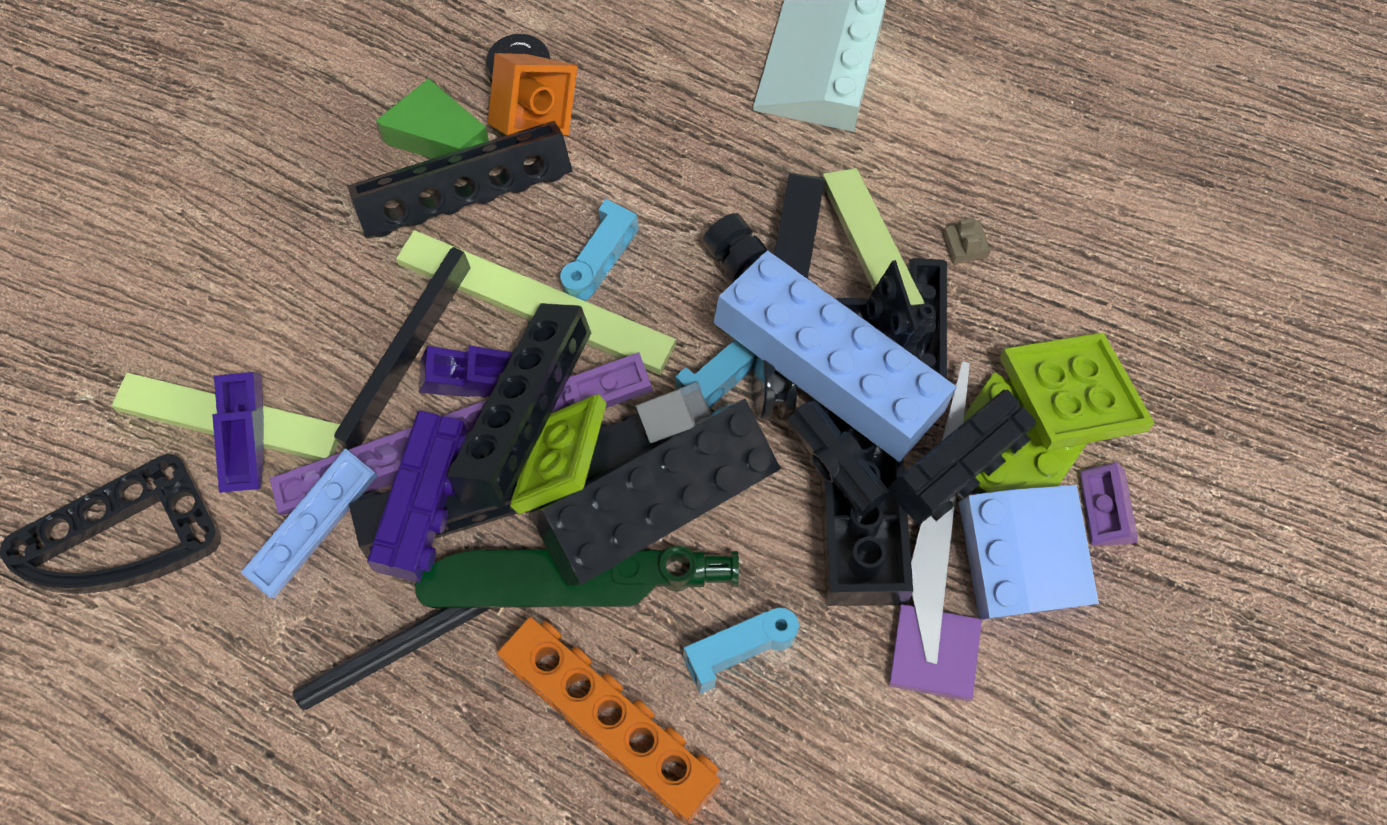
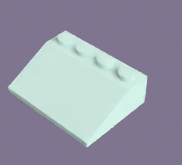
M784 0L753 111L854 132L882 26L886 0Z

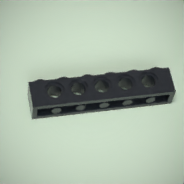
M554 120L350 184L348 189L365 237H382L390 234L398 227L420 225L430 217L442 213L445 215L454 214L470 204L488 203L497 196L508 192H523L530 188L531 185L542 181H557L564 174L573 172L563 133ZM538 155L534 163L530 165L523 164L527 157ZM504 166L500 174L489 175V172L494 167ZM461 177L470 178L469 182L464 186L454 185ZM424 189H436L434 194L429 197L419 196ZM389 200H401V203L395 208L385 207Z
M540 303L533 318L528 322L524 335L519 344L514 348L512 357L503 373L500 374L488 401L484 403L482 412L474 427L467 434L466 441L456 460L449 468L447 478L461 503L504 508L592 333L581 306Z

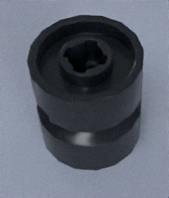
M732 213L719 219L709 228L703 238L704 246L717 261H721L722 269L733 282L768 250L757 236H752L753 230L739 213Z

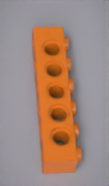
M530 616L496 653L501 664L683 823L689 825L720 787L721 779L716 775L719 772L718 767L703 754H699L697 758L684 748L687 742L678 732L669 726L665 730L652 721L655 714L638 699L631 703L621 694L623 687L618 681L606 672L602 676L598 675L589 667L593 662L583 651L576 646L569 650L559 641L562 635L550 623L544 620L539 624ZM547 655H554L560 659L558 666L551 671H542L538 668L540 660ZM575 682H587L591 686L589 693L582 698L571 697L568 691ZM607 708H617L622 712L621 719L614 725H604L599 721L600 714ZM645 734L654 740V745L648 752L637 753L630 747L633 738L637 735ZM675 761L684 765L686 774L682 779L669 781L663 776L662 770L669 762Z

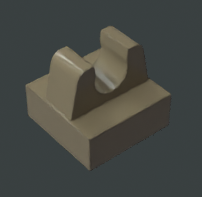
M972 217L959 220L956 225L945 227L943 236L953 265L988 258L991 250L980 220L975 221V218Z

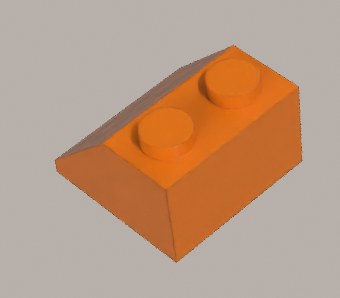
M495 53L488 124L505 135H509L555 120L563 135H569L578 66L572 63L528 54Z

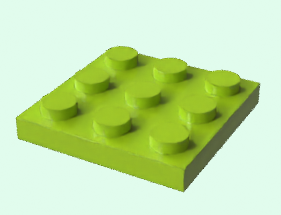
M1104 332L1005 348L1000 356V360L1025 409L1036 420L1034 427L1047 451L1149 432L1155 423Z
M994 372L964 414L963 423L1004 389L1012 393L1020 402L1021 408L1024 407L1012 382ZM1033 427L1026 433L1031 438L1026 445L1014 455L1008 449L1002 454V457L1006 460L1003 465L990 476H987L983 471L976 476L981 484L974 491L983 494L1006 490L1057 487L1086 444L1047 451L1035 427Z

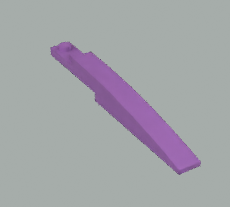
M640 352L569 377L552 413L597 394L607 403L606 408L652 392L653 388ZM488 400L444 416L464 422L469 433L481 414L484 403ZM412 427L349 449L351 453L378 474L364 493L393 485ZM341 453L270 478L278 514L285 515L291 513Z

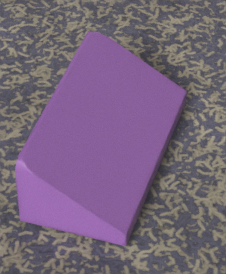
M1118 462L1079 471L1092 545H1119L1138 542L1124 468Z

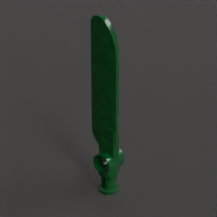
M673 546L667 550H641L582 585L566 586L548 550H473L449 555L434 563L430 572L424 571L421 581L416 582L415 593L419 602L423 606L430 608L632 607L638 605L656 587H665L675 592L684 591L688 587H704L705 583H730L731 587H738L739 556L738 551H731L730 555H705L704 550H689L683 546ZM672 562H682L688 568V572L683 576L677 577L671 575L666 567Z

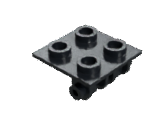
M892 260L866 301V313L868 318L873 321L876 329L909 353H912L915 345L926 334L927 327L931 326L936 320V313L934 307L928 303L910 304L897 262Z

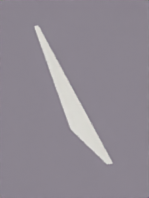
M962 361L956 384L957 387L954 392L942 440L963 424L970 363ZM955 495L950 499L953 505L955 504ZM954 507L937 522L930 516L921 524L911 561L913 578L912 596L926 661L937 664Z

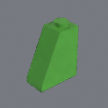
M429 78L376 120L382 141L387 145L432 159L489 141L486 127Z

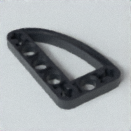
M165 454L11 533L1 543L0 557L9 570L37 588L58 593H97L144 583L191 565L217 550L221 543V533L189 469L179 457ZM171 467L174 470L172 472L174 477L167 481L164 478L166 476L165 470ZM151 477L154 480L152 482L156 486L155 489L146 481L147 478ZM134 484L142 485V494L138 499L132 502L124 501L123 495L129 486ZM191 496L194 498V506L188 513L178 514L175 512V505L182 497ZM160 501L181 541L180 545L154 556L105 570L84 573H59L37 568L42 563ZM98 503L105 504L106 511L103 517L96 521L87 520V512L90 507ZM61 522L68 523L69 530L66 536L60 540L52 541L50 539L52 528ZM197 522L198 526L206 533L204 535L205 542L199 544L195 541L197 535L190 524ZM36 536L45 544V547L42 548L38 545L41 542L36 539ZM25 544L27 546L24 549L25 556L22 558L17 557L16 555L20 553L18 547Z

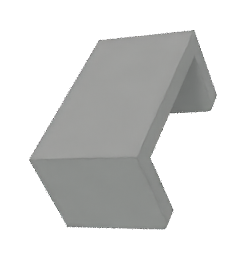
M698 381L636 405L650 443L691 429L695 426L696 421L710 414Z

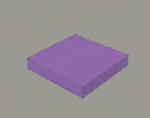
M901 604L888 687L971 702L974 692L982 619L943 612L937 664L926 661L915 607Z

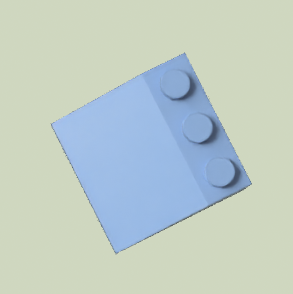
M1077 485L969 495L959 501L978 619L986 620L1099 604Z

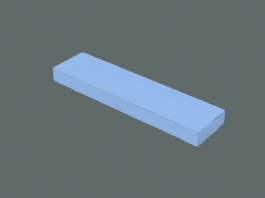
M345 448L241 571V574L269 598L275 599L350 509L349 503L357 501L378 474Z

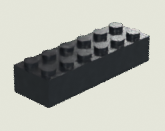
M745 398L719 408L696 421L693 428L669 436L585 482L583 490L542 505L529 512V515L566 586L582 585L774 474L781 467Z

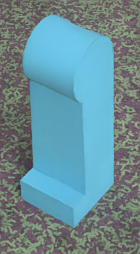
M605 199L598 209L600 226L581 251L576 261L567 264L560 274L563 292L583 301L589 300L639 231L637 214L608 199Z
M734 340L697 373L693 374L687 367L675 376L676 389L698 381L708 409H710L754 369L756 355L737 340Z
M786 608L772 609L684 647L683 659L699 694L715 688L716 673L769 649L782 651L792 646L799 629L798 618L792 611Z

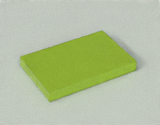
M599 394L550 415L518 478L510 504L518 514L583 490L607 404Z

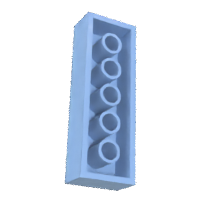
M768 250L718 297L713 322L715 325L759 358L772 364L778 372L899 462L945 412L957 387Z

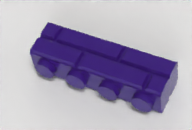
M424 411L417 412L367 559V563L373 571L420 582L423 572H430L436 555V549L432 547L435 534L443 533L448 518V510L444 509L448 495L454 496L456 494L447 478V474L451 464L456 460L468 434L465 424L461 420L446 416L440 417L437 414Z

